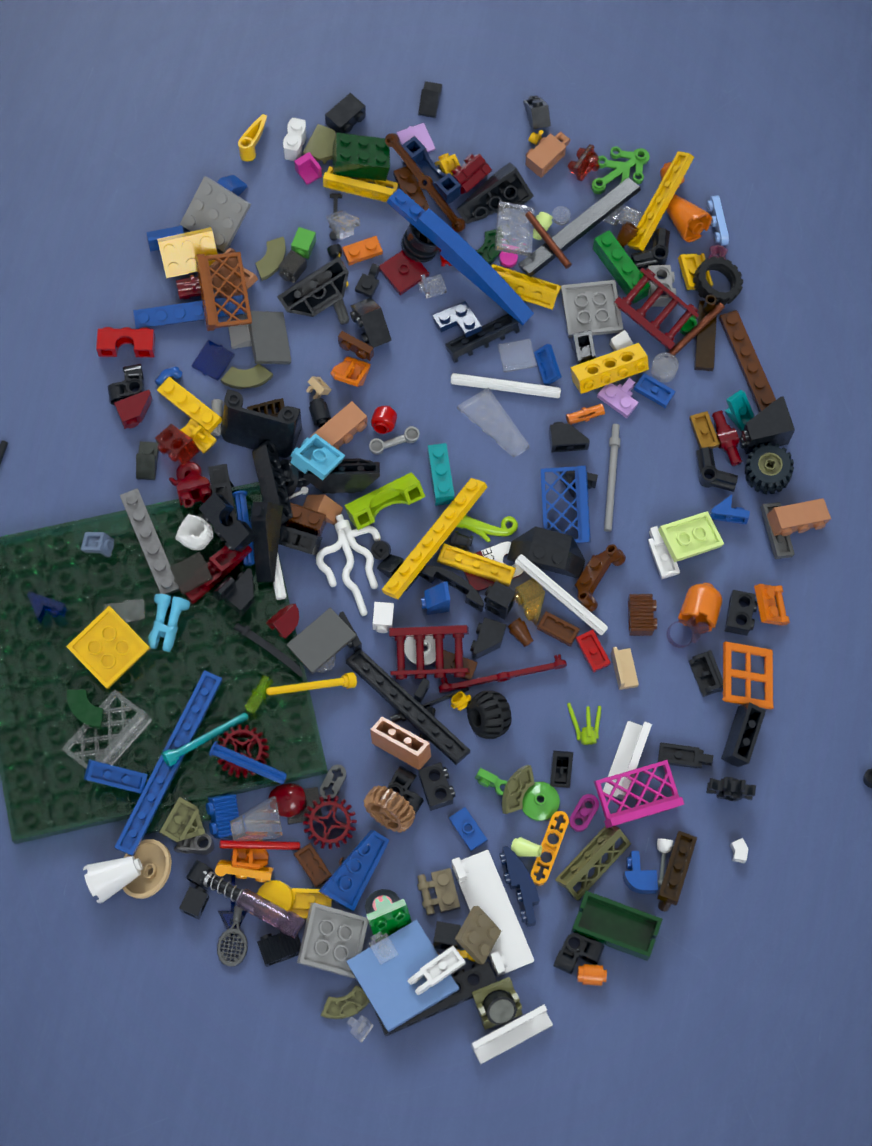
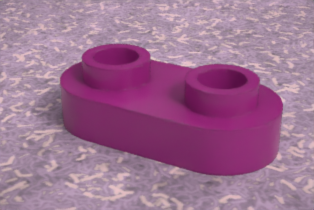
M586 794L581 797L569 819V825L572 830L582 832L587 829L599 807V801L596 796ZM585 803H591L592 808H586ZM580 819L582 825H577L575 820Z

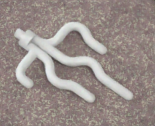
M342 514L335 517L337 523L334 526L338 534V540L335 544L324 547L317 553L316 564L325 573L329 585L335 587L337 585L335 576L331 568L324 563L323 558L325 555L336 552L341 547L343 548L347 563L342 572V580L345 586L352 591L360 614L366 616L368 612L361 592L349 576L354 565V556L351 548L365 556V572L372 589H377L378 583L373 572V555L367 548L359 545L355 537L370 533L374 541L377 542L381 540V536L378 530L370 525L360 530H357V528L352 530L349 520H344Z

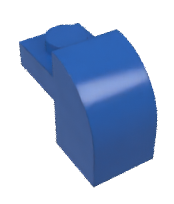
M631 851L629 857H626V866L630 871H624L623 880L626 886L638 894H656L658 891L657 870H641L639 851Z

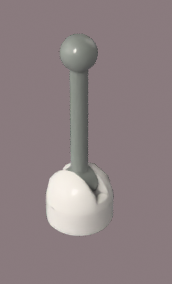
M657 839V849L662 853L660 877L658 880L659 888L664 877L666 853H669L673 847V840Z

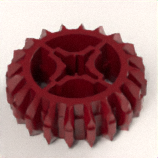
M238 725L237 731L231 727L230 734L224 731L225 739L222 737L218 739L221 743L218 745L228 748L231 744L237 753H239V749H246L247 755L244 753L239 754L254 759L251 751L254 748L253 746L257 744L259 752L254 760L265 765L267 764L264 759L269 758V753L266 751L270 750L268 745H265L268 742L267 738H262L263 733H257V728L254 727L249 731V725H246L245 730H242L241 725ZM238 738H249L245 742H239L237 740ZM220 758L217 761L219 765H223V771L229 769L228 775L230 776L234 772H236V778H239L241 773H243L244 778H247L248 772L255 776L254 772Z
M327 795L326 802H324V798L321 796L319 797L320 804L315 800L312 801L316 806L314 809L310 806L307 807L311 814L304 813V817L309 818V821H303V825L309 824V828L305 829L304 832L311 831L312 834L308 836V839L311 840L315 837L314 845L321 841L322 849H324L325 843H329V849H332V843H335L336 847L340 848L338 841L342 840L344 844H347L344 837L352 838L353 836L348 833L349 830L356 831L355 827H350L351 823H357V820L350 819V816H354L355 812L348 813L347 810L351 809L352 806L348 805L345 808L343 806L346 803L345 799L339 804L337 803L339 800L338 796H335L334 801H331V795ZM332 805L327 816L315 815L320 808ZM337 807L344 812L347 824L336 819ZM333 812L332 817L340 826L331 825L328 832H326V824L320 819H329ZM313 821L323 824L324 832L322 837L316 833ZM333 828L344 829V832L339 837L328 839Z

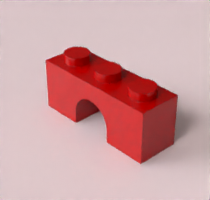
M112 327L98 328L96 347L98 356L117 357L118 349L121 345L131 344L134 346L136 357L154 358V329H131L129 327H123L122 329H113Z

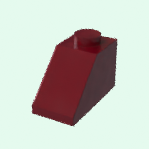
M149 389L114 403L124 429L134 428L139 423H142L153 400Z

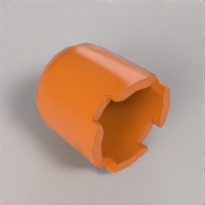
M710 583L691 586L687 591L680 610L679 621L685 626L687 624L695 626L697 631H712V628L716 627L722 605L720 592Z

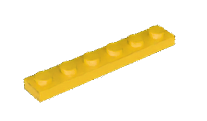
M677 152L637 225V236L627 244L631 249L644 251L694 159L692 154Z

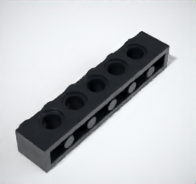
M489 962L484 964L475 963L471 965L472 969L468 971L461 969L453 973V979L461 989L459 993L451 994L390 1032L386 1030L376 1013L385 1037L472 999L471 992L497 982ZM476 976L479 979V983L474 986L470 985L468 978Z

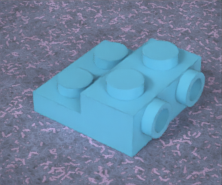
M315 433L310 439L307 437L300 448L296 447L291 454L292 460L290 463L305 474L311 471L321 480H324L344 460L345 455Z

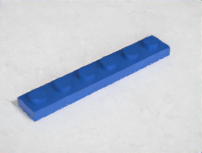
M243 295L233 296L232 299L240 304L244 297ZM225 297L217 298L215 302L222 306L227 299ZM202 301L133 310L136 329L205 320ZM229 301L224 308L233 314L237 306ZM239 309L234 316L243 315L246 313ZM221 311L218 318L229 316Z

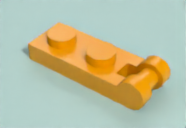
M220 860L215 868V873L218 876L232 874L239 879L250 877L255 878V881L267 882L271 881L273 868L263 867L260 870L235 868L231 866L230 860Z

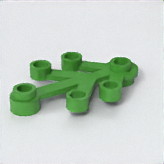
M617 146L612 147L610 156L613 159L620 157L630 160L627 162L607 160L605 156H599L596 161L597 167L615 168V170L603 178L594 179L591 190L595 194L604 193L606 185L621 174L622 183L629 177L630 168L635 165L636 172L633 174L632 180L636 184H641L644 179L642 173L643 165L649 161L650 157L648 151L638 148L633 152L622 151Z

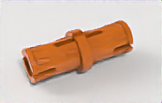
M602 403L566 414V419L570 425L581 421L587 422L591 418L605 415V410Z

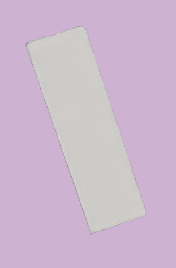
M631 721L627 722L608 777L637 768L652 724L644 722L642 726ZM622 777L618 785L628 789L631 780ZM606 782L603 792L610 795L613 786ZM616 788L613 797L622 800L625 793Z

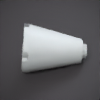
M134 856L88 864L84 866L83 870L88 872L84 877L92 896L97 895L99 900H96L97 903H103L140 876L143 866L139 858L135 859Z

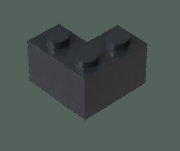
M371 297L350 305L352 312H350L351 318L362 329L361 338L364 343L375 348L392 341L382 309Z

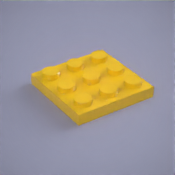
M110 606L66 646L106 689H109L150 649Z

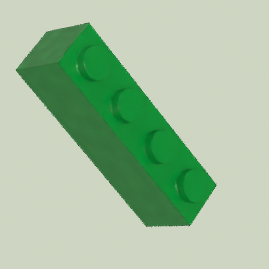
M608 230L594 238L592 249L624 293L628 295L643 275L639 273V269L611 231ZM648 282L631 301L633 304L648 296L650 290Z

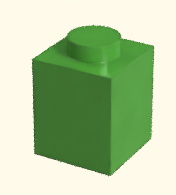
M298 227L291 244L292 254L298 258L309 259L316 243V232Z

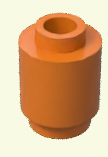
M578 965L577 982H582V985L602 986V983L606 982L607 970H603V965Z

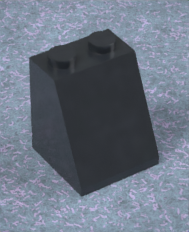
M784 396L779 397L745 424L742 435L739 438L740 447L744 448L746 454H750L755 447L759 449L760 444L763 443L765 446L768 443H772V446L776 444L780 446L789 444L795 428Z

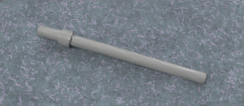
M619 424L612 425V436L609 438V447L611 449L604 531L606 532L612 531L617 456L621 441L619 438Z

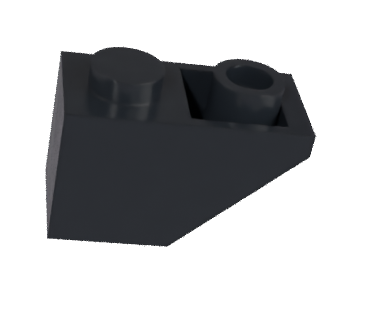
M530 96L528 100H523L529 124L533 129L551 126L548 104L541 97Z
M250 568L238 575L235 582L236 587L224 598V602L241 616L255 603L253 575Z
M484 617L483 623H479L476 634H479L477 641L473 640L471 645L472 658L478 659L500 648L507 624Z

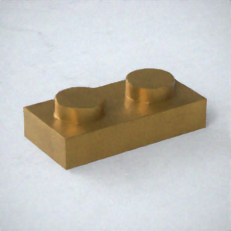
M708 411L691 415L689 420L700 449L704 447L712 449L719 447L720 443Z

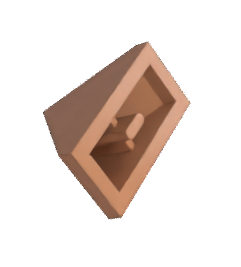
M325 494L307 495L303 505L305 508L325 514L327 522L333 525L337 523L335 517L341 515L343 507Z

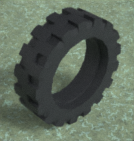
M713 256L710 259H705L695 271V277L693 278L694 288L696 291L698 290V295L701 298L705 299L707 295H714L717 299L716 306L720 302L723 305H726V303L730 304L743 288L742 274L737 270L738 267L733 265L730 260ZM716 270L723 273L730 282V291L719 292L713 289L706 279V272Z

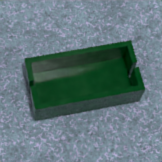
M585 891L571 933H577L608 947L648 961L663 919Z

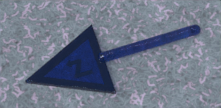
M231 874V885L235 886V875ZM231 901V911H218L227 930L233 925L235 901ZM243 910L240 920L241 922H239V927L241 926L248 910Z

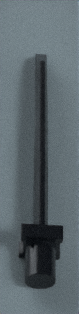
M240 623L235 625L234 630L241 633V637L244 639L247 637L285 664L299 677L303 676L299 665L251 631L248 625L246 627Z
M465 687L463 689L457 690L455 692L437 698L433 701L425 703L422 706L424 708H426L427 706L430 707L439 702L452 698L453 695L459 691H469V688ZM400 713L390 716L393 723L400 720L406 721Z

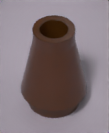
M630 222L622 225L616 238L622 248L637 236L638 228Z
M521 618L507 626L510 630L509 632L524 647L534 641L525 621H522Z

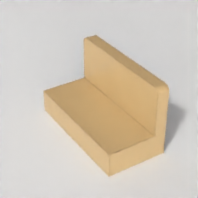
M613 647L611 657L619 690L638 687L639 683L631 648L618 650L617 647Z

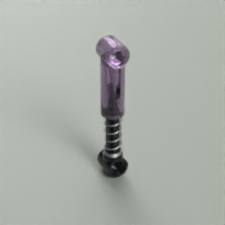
M198 860L195 861L186 876L187 880L199 887H210L211 890H217L218 894H224L225 898H231V901L237 902V907L276 927L293 939L296 938L305 923V920L294 912L281 908L249 889L240 890L237 888V885H231L230 881L226 882L224 878H218L213 873V869Z

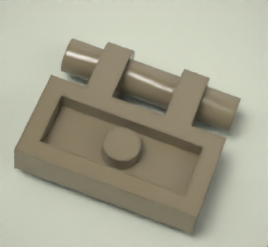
M451 868L432 872V881H427L425 874L417 876L419 881L417 886L418 890L422 893V905L426 909L427 916L435 914L433 906L439 905L441 913L460 908ZM431 888L435 889L437 897L435 899H431L429 892Z

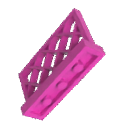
M668 760L594 781L606 818L604 821L606 828L684 805L683 798H679ZM657 767H664L666 774L663 779L654 774ZM639 772L649 775L646 784L636 780ZM622 777L631 780L628 789L618 785ZM652 778L661 782L657 791L648 786ZM607 782L613 786L610 795L603 792L602 783ZM634 783L643 787L640 796L630 792ZM664 785L670 787L673 796L666 797L660 793ZM616 788L625 793L622 802L612 797ZM646 790L655 794L653 801L650 803L642 799ZM628 795L637 799L633 808L624 804ZM610 800L620 805L616 813L610 814L608 804Z

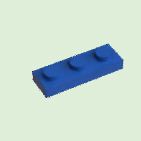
M89 759L84 779L142 794L148 774Z

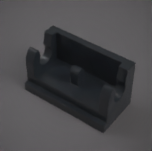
M709 650L693 656V659L689 660V665L702 697L722 691L723 678L712 651Z

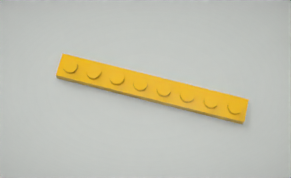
M470 478L381 589L385 595L395 599L400 598L487 489L485 482Z

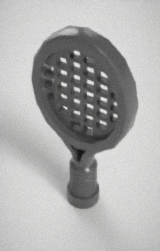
M234 906L233 925L223 932L217 944L219 960L228 967L240 964L248 950L246 936L239 927L243 907Z

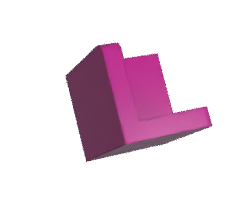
M310 152L294 161L296 172L307 185L322 177V168Z

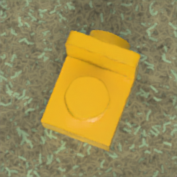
M448 153L439 156V160L434 162L436 166H440L443 173H450L451 175V170L460 165L456 154L449 155Z

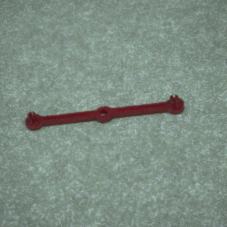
M558 654V657L557 655L554 656L555 662L501 672L496 675L449 684L447 678L440 680L442 685L438 689L440 693H447L452 690L495 681L504 682L514 677L562 669L567 666V663Z

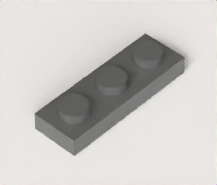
M780 502L763 504L760 507L775 559L791 558L795 555L790 536H782L781 534L774 536L767 518V514L773 508L781 506Z

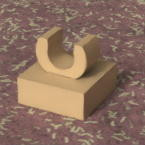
M314 376L309 379L308 383L311 386L306 390L308 393H311L315 389L316 394L313 396V399L320 398L322 395H328L332 391L320 377Z

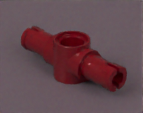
M717 411L712 414V417L717 427L716 435L720 443L719 448L727 453L731 466L739 465L742 463V460L737 450L739 443L737 431L727 424L723 411Z

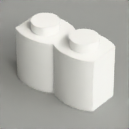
M292 118L288 123V134L284 138L283 148L284 158L295 161L302 156V146L306 141L307 134L305 120Z

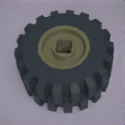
M763 443L760 444L759 449L755 447L750 452L746 461L745 474L746 481H750L749 486L751 488L755 486V491L757 492L763 490L762 494H767V491H770V494H775L776 490L779 493L783 487L786 488L794 470V461L791 459L792 455L790 452L786 453L787 449L785 447L781 449L779 444L772 446V443H768L765 446Z

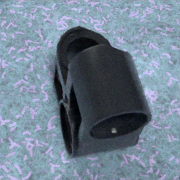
M141 364L124 366L125 380L107 386L110 404L115 405V402L145 391ZM135 388H138V389H139V390L136 391V392H133V391H132V390L135 389Z
M399 766L387 788L398 792L400 796H404V799L409 801V805L413 807L416 815L424 802L423 798L409 791L417 775Z
M572 933L564 941L553 967L572 975L578 957L590 964L597 965L605 946L595 940ZM573 938L578 940L579 947L571 948L568 941Z

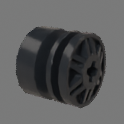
M411 223L409 224L401 240L403 252L416 262L425 263L431 261L439 251V247Z

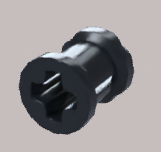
M455 530L450 545L469 552L474 536L468 537L459 534V531Z

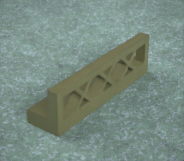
M605 826L555 879L556 882L566 888L575 900L579 901L585 894V891H588L631 845L630 841L620 828L616 826L606 828ZM620 838L623 843L618 848H615V842ZM608 853V859L601 863L602 856ZM595 867V873L588 877V871ZM578 882H582L581 888L576 893L573 887Z

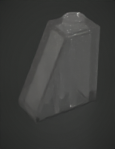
M276 797L260 802L230 821L233 841H271L283 835Z

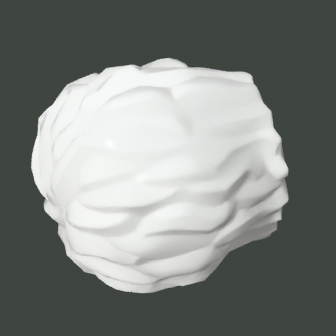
M188 514L182 521L175 538L176 541H179L183 546L191 550H202L213 538V528L203 518Z

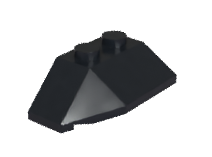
M338 256L277 297L287 312L314 317L344 297L349 271Z
M361 458L344 459L324 480H321L311 471H308L306 474L303 473L304 479L323 493L362 492L380 477V462H372Z
M536 526L511 542L507 560L515 562L518 556L522 554L539 569L578 579L583 572L585 559L573 536Z

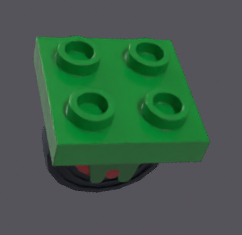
M380 889L370 894L366 899V916L375 942L385 939L412 923L405 900H400L395 892L388 889Z

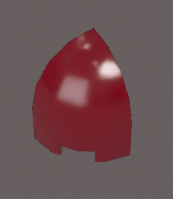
M290 604L284 607L266 622L271 630L276 628L279 636L284 639L298 625L300 617L297 605Z

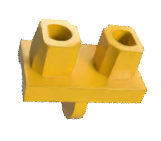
M191 419L185 427L179 430V433L203 454L217 442V439L194 419Z

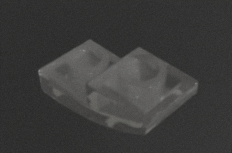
M622 205L603 221L614 226L618 222L621 224L630 222L637 227L641 211Z
M144 599L104 604V610L110 606L126 623L145 619Z

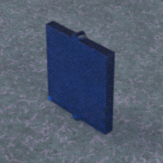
M208 340L191 366L202 372L204 376L208 375L218 381L235 354L223 348V345L219 346Z

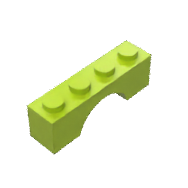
M411 472L344 506L350 521L357 530H360L374 523L376 515L383 508L398 503L410 505L424 498L425 494L420 481Z

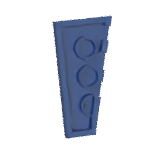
M370 830L319 892L346 909L354 911L390 840L375 830Z

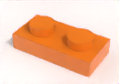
M377 236L342 247L348 265L383 254Z

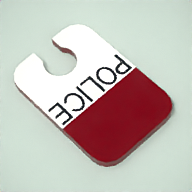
M503 542L474 554L504 564L503 558L508 555L511 542ZM517 564L512 565V567L516 568L512 579L521 576L524 570ZM464 572L468 583L477 592L487 589L495 583Z

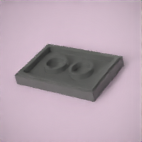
M250 311L252 324L248 325L255 364L289 365L292 361L283 312Z
M330 607L286 646L314 674L356 638V634Z

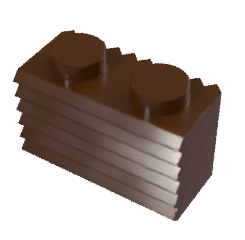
M290 502L293 517L285 522V525L321 536L327 522L326 515Z
M629 594V636H652L654 630H657V618L653 616V611H656L657 604L656 600H653V594Z

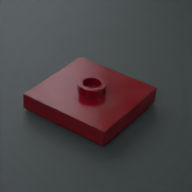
M403 250L379 265L380 272L400 295L429 276V272L422 263L411 260L405 255Z

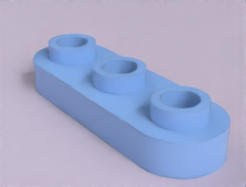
M718 195L710 196V200L707 201V208L712 214L711 225L716 230L714 234L715 242L719 243L720 246H725L729 243V236L721 201Z

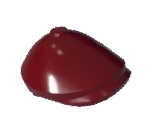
M294 783L275 787L268 797V805L271 810L283 817L298 815L305 808L307 801L304 789Z

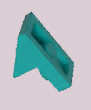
M739 390L726 399L729 408L725 412L739 430L743 431L745 424L755 416L745 391Z

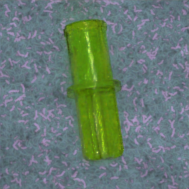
M265 675L262 676L256 689L252 690L253 694L245 705V709L249 713H255L261 701L266 698V689L274 682L272 679L268 680L269 677Z

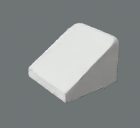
M624 330L611 338L609 345L614 351L631 346L633 343L628 333Z

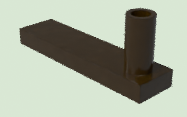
M707 295L705 301L699 300L697 324L716 307L717 299L714 295ZM717 316L696 335L694 370L713 371Z
M679 830L657 897L660 900L658 908L664 912L669 910L671 904L676 906L697 840V837Z

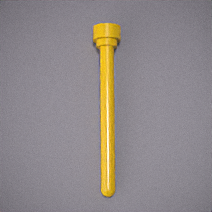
M351 672L345 673L341 678L269 687L266 689V694L277 695L335 686L349 689L356 687L357 679L355 673Z

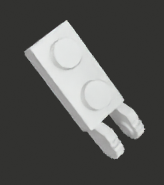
M453 945L420 968L419 972L409 978L408 983L410 985L415 984L424 976L427 981L415 990L416 994L420 995L465 965L466 962Z

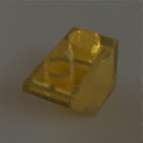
M532 578L515 588V600L518 605H522L525 609L524 614L529 621L532 620L534 625H536L539 621L545 591Z

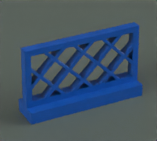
M587 466L540 469L544 529L551 530L554 527L560 533L565 534L573 526L578 530V539H574L576 543L591 542ZM567 471H575V479L571 484L562 478ZM553 472L558 476L552 485L545 481V473ZM560 479L568 485L562 494L553 488ZM574 483L576 484V489L572 487ZM570 488L576 492V498L572 503L563 497ZM551 489L559 495L553 504L546 500V494ZM561 498L569 504L563 513L554 507ZM575 502H577V508L573 506ZM571 507L577 511V517L573 522L564 516ZM552 508L560 514L554 523L547 519V513ZM562 517L570 523L564 532L555 526ZM576 521H578V527L574 525Z

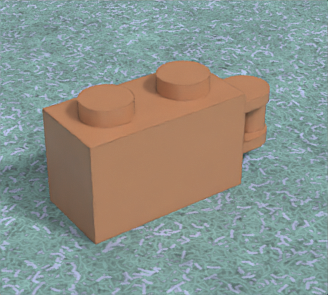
M559 132L555 137L550 133L546 138L543 137L534 149L532 148L527 152L525 165L542 178L565 156L566 147L571 139L562 132Z

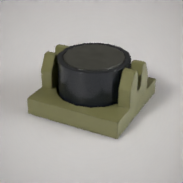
M510 977L471 992L485 1030L496 1025H506L513 1018L523 1015L521 1011L522 1005L519 1002L520 999L514 990Z

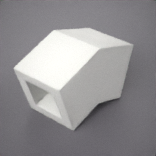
M741 838L730 844L733 851L732 861L745 863L748 847L744 839Z

